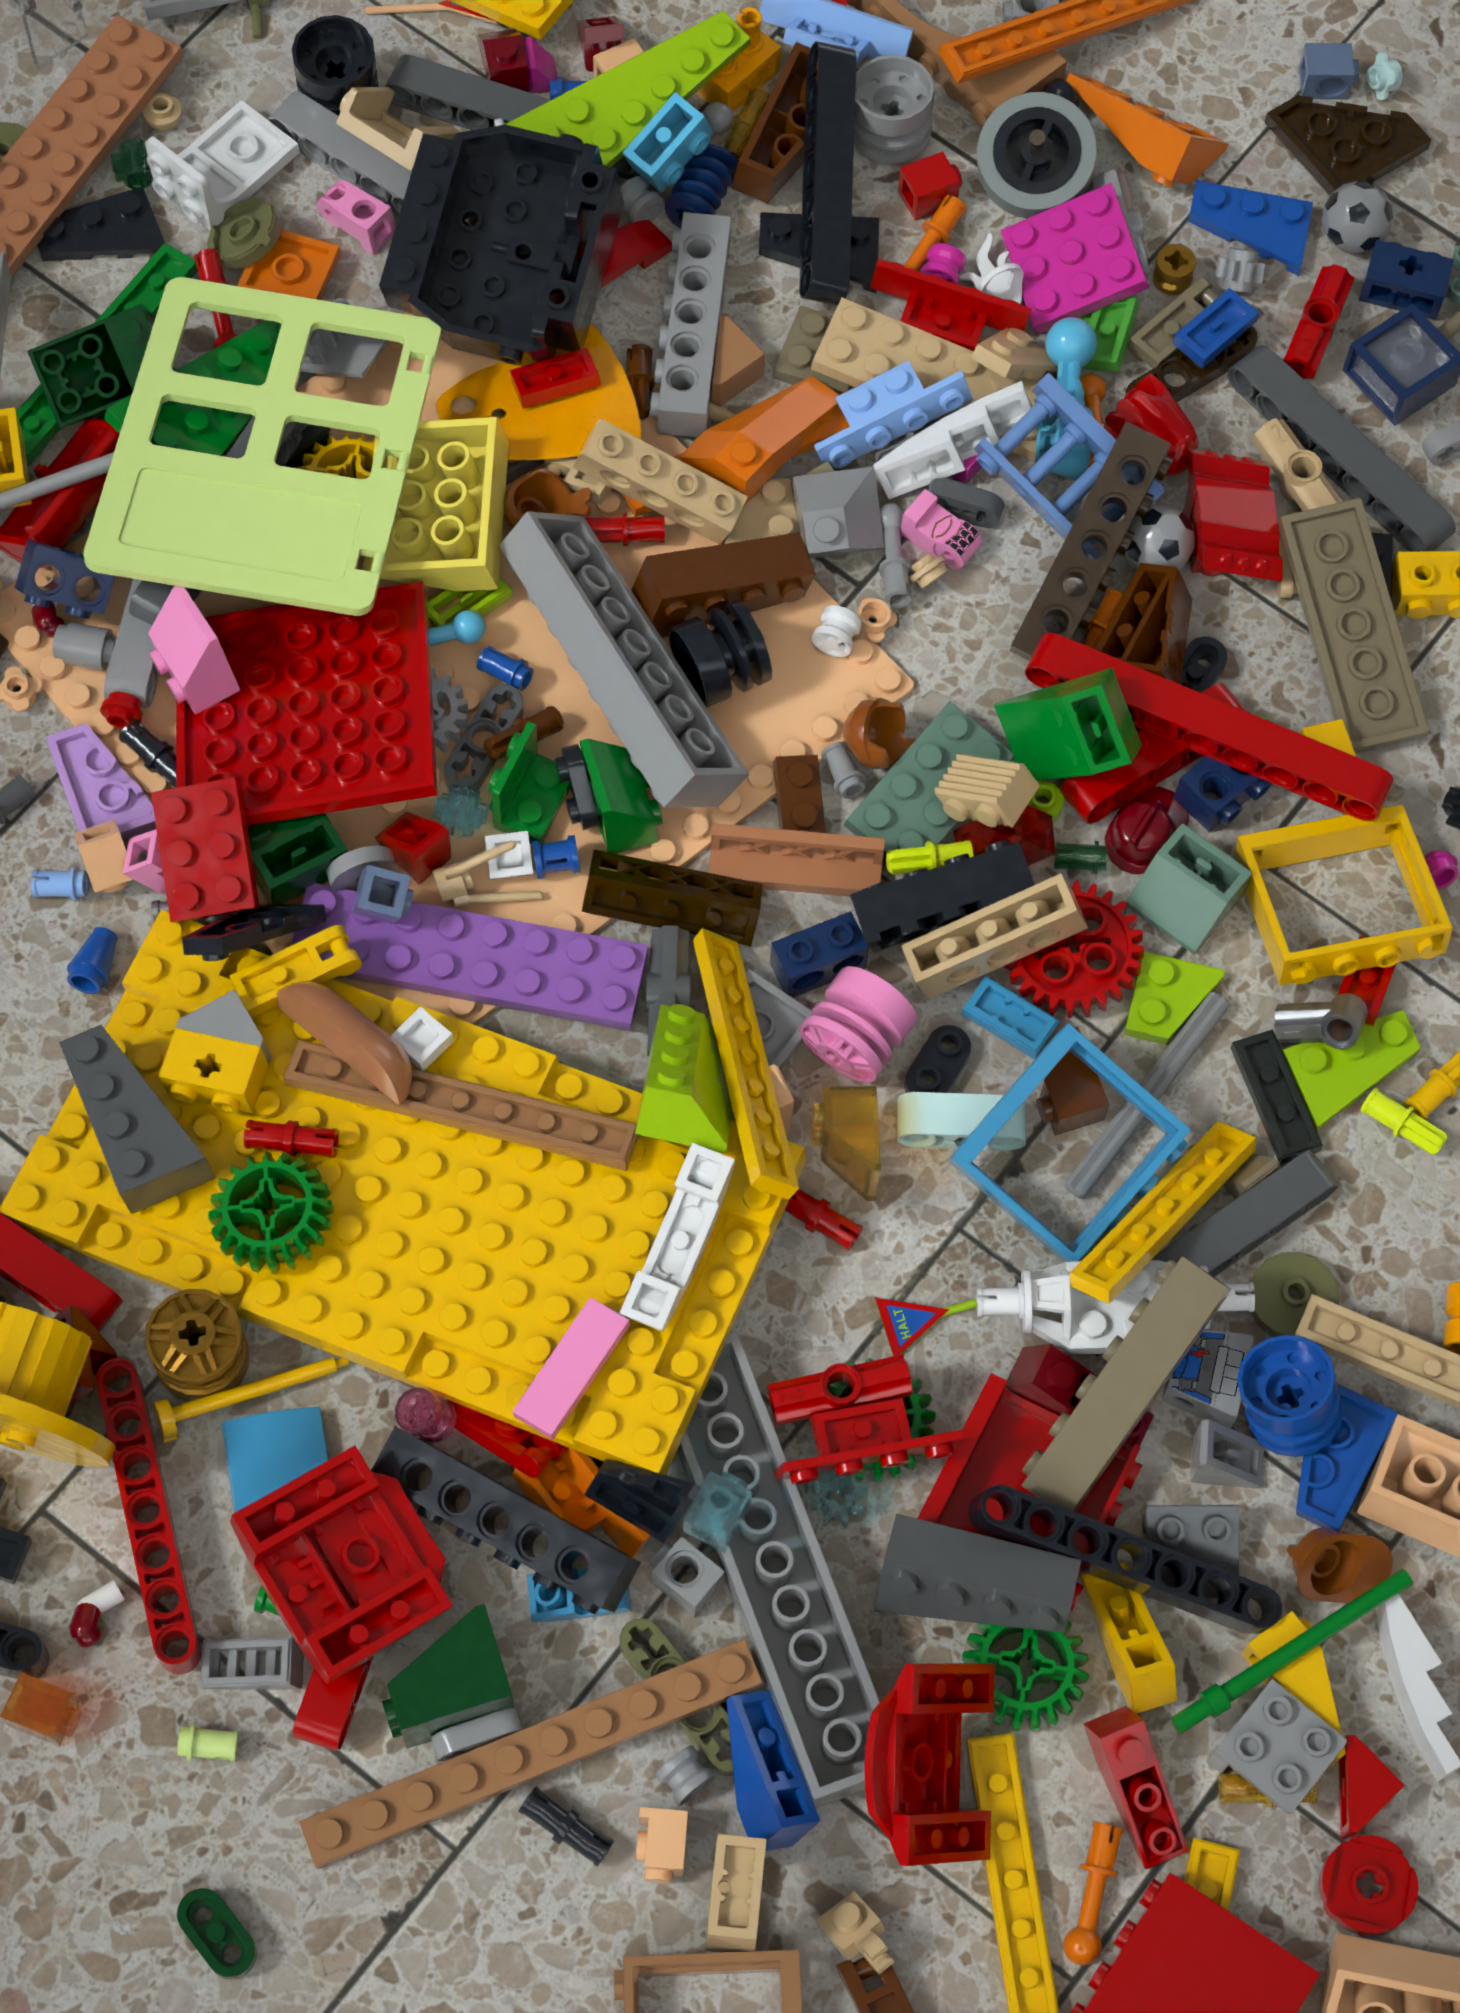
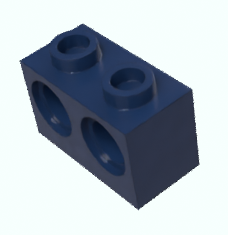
M28 539L14 588L26 594L25 602L49 608L51 601L67 605L66 613L90 619L91 612L101 615L105 614L115 576L96 573L88 569L84 562V554ZM51 565L54 571L52 581L46 586H38L35 581L37 570L42 566ZM91 576L94 581L93 591L86 597H78L76 593L78 581L83 577Z
M1206 756L1179 779L1173 798L1210 832L1221 822L1225 826L1231 823L1242 811L1243 807L1241 805L1250 798L1254 801L1261 798L1269 790L1272 783L1250 774H1240L1235 768ZM1205 793H1214L1220 799H1211Z
M849 911L771 942L770 965L783 992L794 998L831 983L842 968L852 966L866 969L869 946L866 944L852 912Z

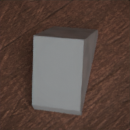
M235 989L178 1019L175 1028L261 1046L268 1064L270 1063L271 1054Z
M1210 1419L1201 1420L1192 1437L1190 1482L1254 1489L1262 1488L1264 1447L1256 1439Z

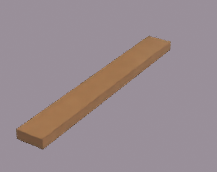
M302 1040L298 1041L283 1077L287 1086L624 1171L628 1169L640 1136L635 1134L637 1126L635 1123L412 1068L413 1075L410 1093L398 1105L326 1046Z

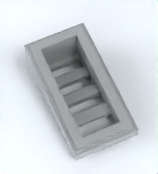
M293 1637L203 1640L200 1688L241 1690L302 1689L304 1653ZM221 1652H228L227 1677H220ZM241 1652H246L245 1676H239ZM260 1652H266L265 1675L259 1676ZM280 1652H282V1654H281V1675H279Z

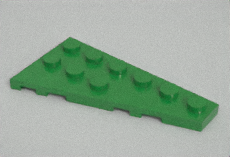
M265 320L180 367L175 372L256 386L265 383L282 324ZM132 395L108 407L104 419L119 434ZM167 401L161 406L151 443L159 446L223 456L233 447L253 415Z

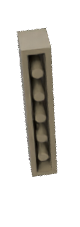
M1182 1256L1178 1263L1170 1259L1155 1280L1161 1287L1150 1301L1144 1297L1131 1313L1128 1320L1134 1323L1129 1333L1124 1339L1117 1335L1105 1350L1102 1358L1107 1361V1364L1098 1377L1090 1373L1079 1387L1075 1396L1081 1401L1071 1415L1064 1411L1051 1427L1048 1434L1054 1437L1049 1447L1044 1453L1037 1449L1025 1464L1022 1472L1027 1475V1478L1021 1486L1040 1499L1076 1512L1232 1290L1187 1257Z

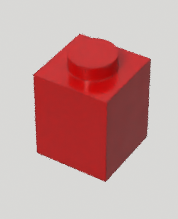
M942 151L900 167L898 192L916 221L935 214L946 195L958 198L959 189L963 184L962 176L958 167L955 164L951 165Z

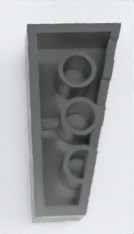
M102 1025L59 1042L117 1190L131 1214L216 1178L204 1155Z
M896 1513L884 1559L874 1612L1064 1633L1072 1606L1081 1560Z

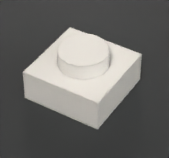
M528 831L485 836L486 851L509 841L516 843L514 849L488 861L490 880L533 875Z
M421 1006L391 1035L405 1049L410 1061L422 1071L454 1042L453 1034Z

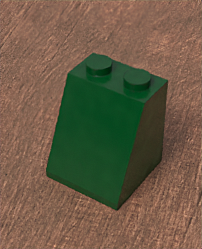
M485 1604L475 1606L387 1684L391 1698L382 1701L393 1738L402 1736L406 1749L432 1741L431 1737L434 1734L449 1727L502 1709L515 1708L512 1692Z

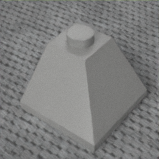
M874 466L792 477L801 537L810 559L885 549Z

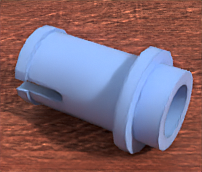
M77 866L71 867L70 871L33 870L32 878L37 879L31 880V892L34 898L70 897L72 901H78L80 897L88 895L87 871H80Z

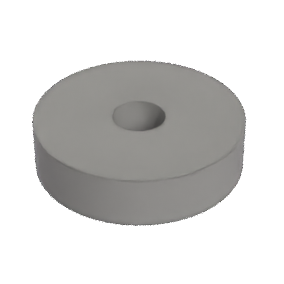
M380 845L365 846L337 857L326 869L331 890L333 892L341 889L357 891L361 871L367 865L397 872L398 867L392 850Z

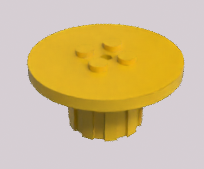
M0 1302V1444L15 1450L31 1452L78 1466L91 1468L109 1467L115 1451V1445L101 1434L65 1417L92 1344L91 1337L62 1321L4 1302Z

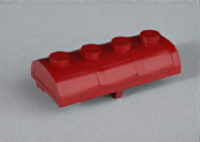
M86 419L48 468L46 465L37 464L33 471L36 477L40 479L110 454L115 451L120 434L107 421ZM108 473L32 499L31 505L16 507L0 526V550L10 558L21 563L28 539L63 548L72 535L84 527L87 516L99 503ZM45 565L40 568H47L49 565Z

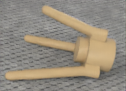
M509 841L486 851L485 847L457 862L433 869L442 901L446 902L454 899L456 908L477 903L540 900L544 895L541 891L467 893V890L475 888L469 870L516 847L514 841Z

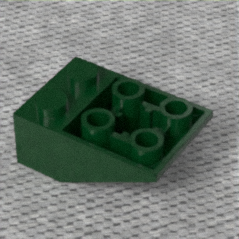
M142 304L136 305L27 351L59 428H64L106 413L108 407L132 395L154 325V320L148 307Z
M326 814L247 826L255 880L269 904H285L304 894L306 888L315 883L323 884L327 882L326 869L328 865L337 857L348 852L347 847Z

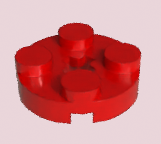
M1360 1835L1341 1843L1325 1859L1319 1876V1891L1323 1900V1908L1329 1918L1335 1920L1344 1929L1363 1936H1377L1397 1928L1412 1913L1419 1891L1418 1877L1414 1868L1410 1867L1408 1860L1402 1855L1404 1852L1393 1842L1373 1835ZM1366 1873L1373 1874L1374 1883L1381 1885V1892L1373 1893L1370 1899L1362 1896V1890L1356 1887V1879L1362 1880Z

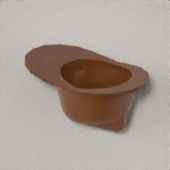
M1321 1527L1313 1529L1298 1544H1290L1287 1548L1288 1554L1292 1557L1293 1570L1297 1576L1299 1591L1306 1599L1313 1601L1349 1603L1387 1579L1392 1571L1393 1559L1390 1549L1381 1539L1369 1535L1341 1533L1334 1529Z

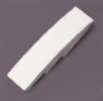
M1017 382L987 395L942 418L873 465L874 470L888 499L928 485L933 479L946 478L964 471L963 460L978 455L974 448L984 437L994 446L1000 440L999 436L1007 433L1033 407L1023 382Z
M1397 1594L1376 1608L1381 1646L1395 1696L1412 1738L1438 1783L1460 1768L1458 1756L1439 1727L1440 1724L1452 1715V1712L1429 1677L1442 1662L1404 1601Z

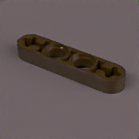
M1251 326L1236 339V341L1245 340V346L1240 342L1230 347L1228 346L1215 357L1217 364L1211 368L1199 367L1187 355L1180 352L1133 380L1128 385L1125 395L1133 387H1136V384L1141 379L1151 373L1167 388L1175 401L1179 402L1227 373L1230 367L1255 349L1258 340L1257 332ZM1170 373H1177L1185 379L1186 383L1179 387H1173L1165 382L1164 376Z

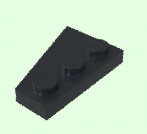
M324 904L259 905L260 909L228 914L182 937L184 955H202L203 961L227 959L231 952L326 922Z

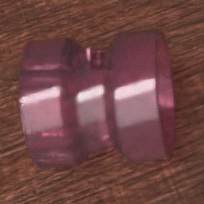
M418 1387L409 1389L398 1399L395 1406V1419L404 1431L431 1443L440 1442L452 1433L456 1424V1411L447 1399Z

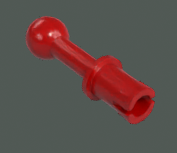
M204 249L194 255L200 280L230 285L224 278L218 249ZM212 311L218 334L213 345V349L238 335L233 331L229 314Z

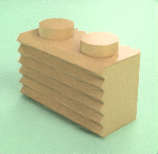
M957 754L956 760L952 761V767H948V773L943 774V780H939V787H935L934 793L943 804L944 812L954 820L963 822L965 819L969 820L970 818L973 821L978 820L989 827H996L997 824L999 826L1002 824L1005 827L1008 825L1013 828L1040 785L1023 763Z

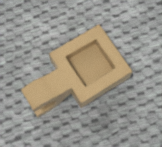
M855 1890L816 1919L822 1932L848 1961L860 1952L878 1974H881L894 1963V1960L886 1952L888 1950L887 1946L880 1938L886 1932L882 1921Z

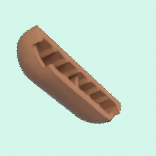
M311 981L296 982L283 987L277 992V1008L396 1104L400 1105L410 1093L413 1075L412 1065L408 1054L397 1040L334 990L321 983Z

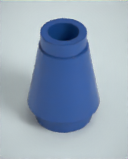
M104 927L94 928L92 934L68 964L67 971L69 974L67 981L78 991L87 994H97L102 987L108 985L116 943L118 941V937L113 931Z

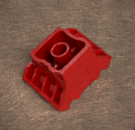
M1189 448L1188 490L1183 513L1191 520L1196 533L1195 551L1190 560L1191 573H1201L1205 576L1213 577L1225 572L1282 582L1283 558L1279 554L1280 533L1274 491L1270 487V466L1265 461L1254 460L1249 457H1237L1228 453L1221 454L1211 450L1204 451Z

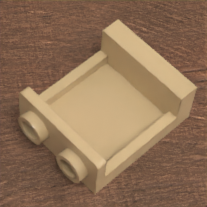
M352 87L340 103L341 112L336 124L410 171L413 169L423 133L455 140L456 133L461 132L453 126L414 127L413 129L388 113L389 105L395 94L394 90L389 87Z

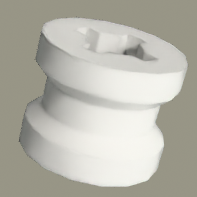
M827 606L823 609L820 616L822 625L814 630L812 642L815 647L828 655L846 657L852 651V638L860 632L862 621L857 614L845 607Z

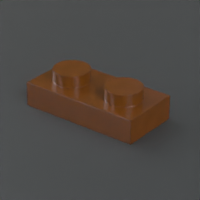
M818 755L776 756L773 761L780 829L826 833Z

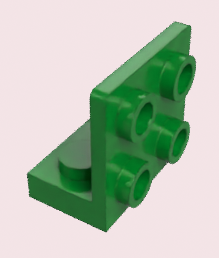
M528 721L522 733L515 732L511 738L506 753L509 758L504 768L497 767L490 779L488 791L492 793L489 810L493 811L495 829L504 833L528 831L530 844H532L533 840H539L543 844L570 791L569 782L561 783L555 761L537 753V725Z

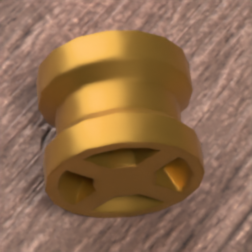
M1170 244L1164 246L1159 251L1152 275L1153 283L1159 291L1167 295H1179L1190 287L1196 267V257L1193 251L1181 244Z

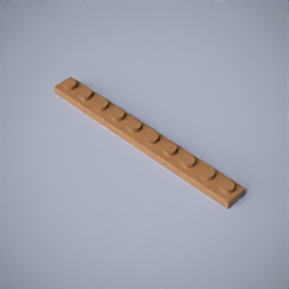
M742 1639L299 1821L314 1865L319 1869L723 1703L732 1695L745 1694L762 1687L763 1682L745 1639Z

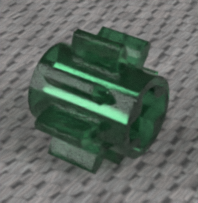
M129 139L119 145V154L110 155L116 181L124 180L125 186L130 189L141 186L143 188L149 187L154 180L151 168L147 162L148 154L145 141L142 139Z

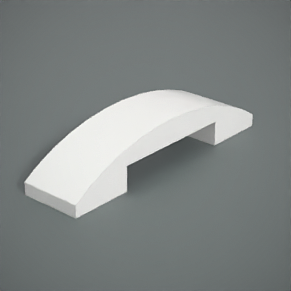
M695 1143L691 1144L674 1184L677 1188L642 1272L637 1271L620 1310V1315L664 1332L705 1250L729 1186L736 1162L735 1159Z

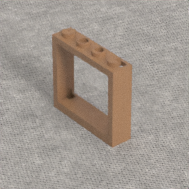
M799 1950L623 1956V1970H614V2000H624V2013H639L638 1977L779 1972L781 2013H802Z

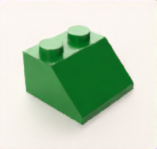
M592 739L580 740L581 753L599 818V828L607 852L616 854L658 842L656 825L663 824L661 811L656 799L649 801L646 790L651 787L641 771L632 763L628 750L624 747Z

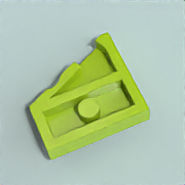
M1144 951V958L1140 960L1141 973L1136 978L1124 1035L1167 1045L1177 1034L1181 1025L1194 1014L1206 996L1221 984L1225 970Z

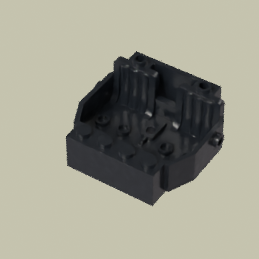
M505 124L456 133L455 140L423 133L379 283L388 307L411 312L414 316L430 319L441 328V340L455 350L500 360L511 365L526 366L553 358L557 349L570 352L583 349L624 206L616 168L603 165L597 145L584 144L580 138L569 134H561L560 137H555ZM589 210L595 211L584 254L581 258L582 234ZM469 217L478 218V222L474 226H466L464 224L465 220ZM521 250H529L531 252L527 259L517 258V254ZM464 254L467 256V260L463 264L454 263V258L457 255Z

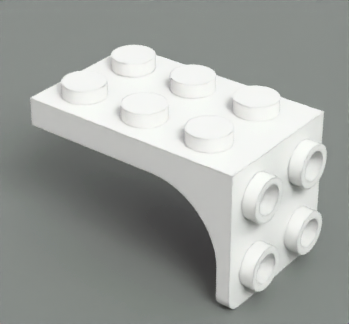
M242 100L179 154H175L153 136L145 141L148 154L147 162L153 177L152 186L156 193L166 201L171 199L181 207L189 220L194 223L200 222L209 230L214 225L218 226L224 220V212L228 208L250 198L300 153L299 145L295 140Z

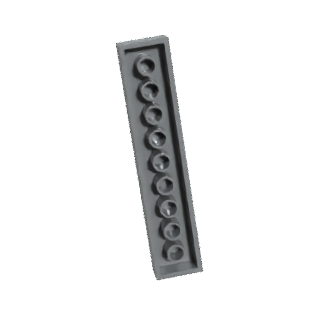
M735 1331L727 1337L677 1451L689 1482L701 1487L695 1499L721 1568L725 1571V1579L767 1690H770L814 1806L819 1808L865 1790L864 1762L868 1726L871 1713L880 1701L797 1486L791 1484L790 1478L776 1479L775 1471L787 1460L738 1333Z

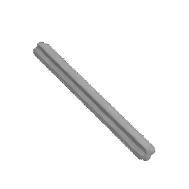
M1210 992L1142 1080L1140 1085L1158 1101L1225 1014L1229 1006L1228 1000L1217 992ZM1126 1101L1066 1180V1190L1079 1199L1086 1197L1146 1118L1128 1101Z

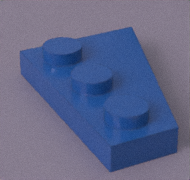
M1196 180L1188 222L1228 242L1237 240L1258 251V256L1265 260L1271 257L1286 264L1287 271L1299 276L1313 202Z
M1337 1384L1344 1411L1341 1427L1328 1445L1313 1454L1303 1456L1296 1515L1320 1527L1340 1532L1380 1454L1398 1412Z

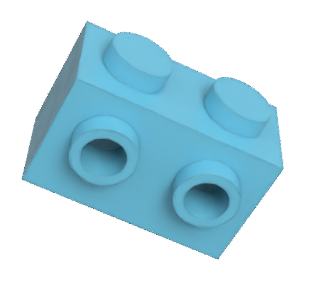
M675 92L623 151V155L632 169L661 193L667 185L672 186L680 179L684 172V166L694 155L701 154L707 148L713 131L705 116Z

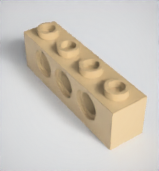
M599 418L589 433L573 466L578 471L719 545L731 533L748 496L601 418Z
M1060 873L901 946L916 984L928 999H931L1086 930L1088 926L1073 890L1063 874Z

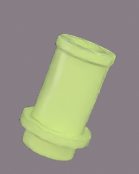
M191 1723L190 1727H181L177 1756H186V1761L188 1762L192 1761V1757L235 1762L239 1731L196 1728V1723Z

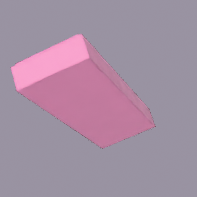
M590 1297L512 1411L514 1417L554 1440L631 1326L629 1319Z

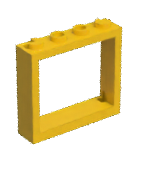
M1403 804L1382 808L1379 817L1374 821H1363L1349 815L1238 836L1234 860L1252 872L1245 894L1279 986L1291 983L1306 984L1314 979L1332 975L1347 976L1357 970L1377 966L1387 968L1399 962L1412 959H1432L1447 952L1453 927ZM1390 845L1422 927L1290 953L1260 870Z

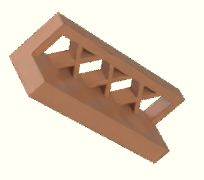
M712 823L708 873L761 883L762 889L851 897L850 894L881 883L885 838Z

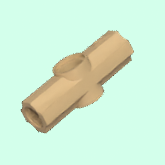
M1274 418L1264 423L1253 434L1252 442L1280 479L1279 489L1286 499L1296 502L1302 511L1343 502L1322 474L1320 457L1314 452L1304 449L1284 419L1278 420ZM1295 474H1301V475L1305 476L1306 478H1300V477L1296 476Z

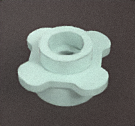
M1380 52L1376 55L1374 65L1368 68L1366 73L1367 82L1372 89H1375L1378 100H1386L1389 96V91L1399 89L1403 78L1399 62L1395 59H1388V55L1385 52Z

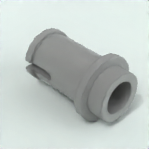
M837 742L826 747L822 751L821 757L835 781L833 785L835 792L841 794L845 799L861 794L865 789L864 782L866 776L862 771L857 770L847 746L843 742Z

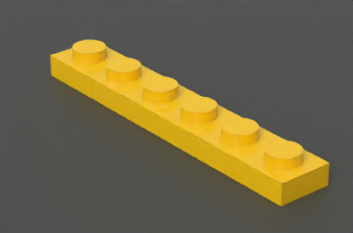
M1217 1121L1070 1272V1286L1110 1304L1256 1151V1137Z

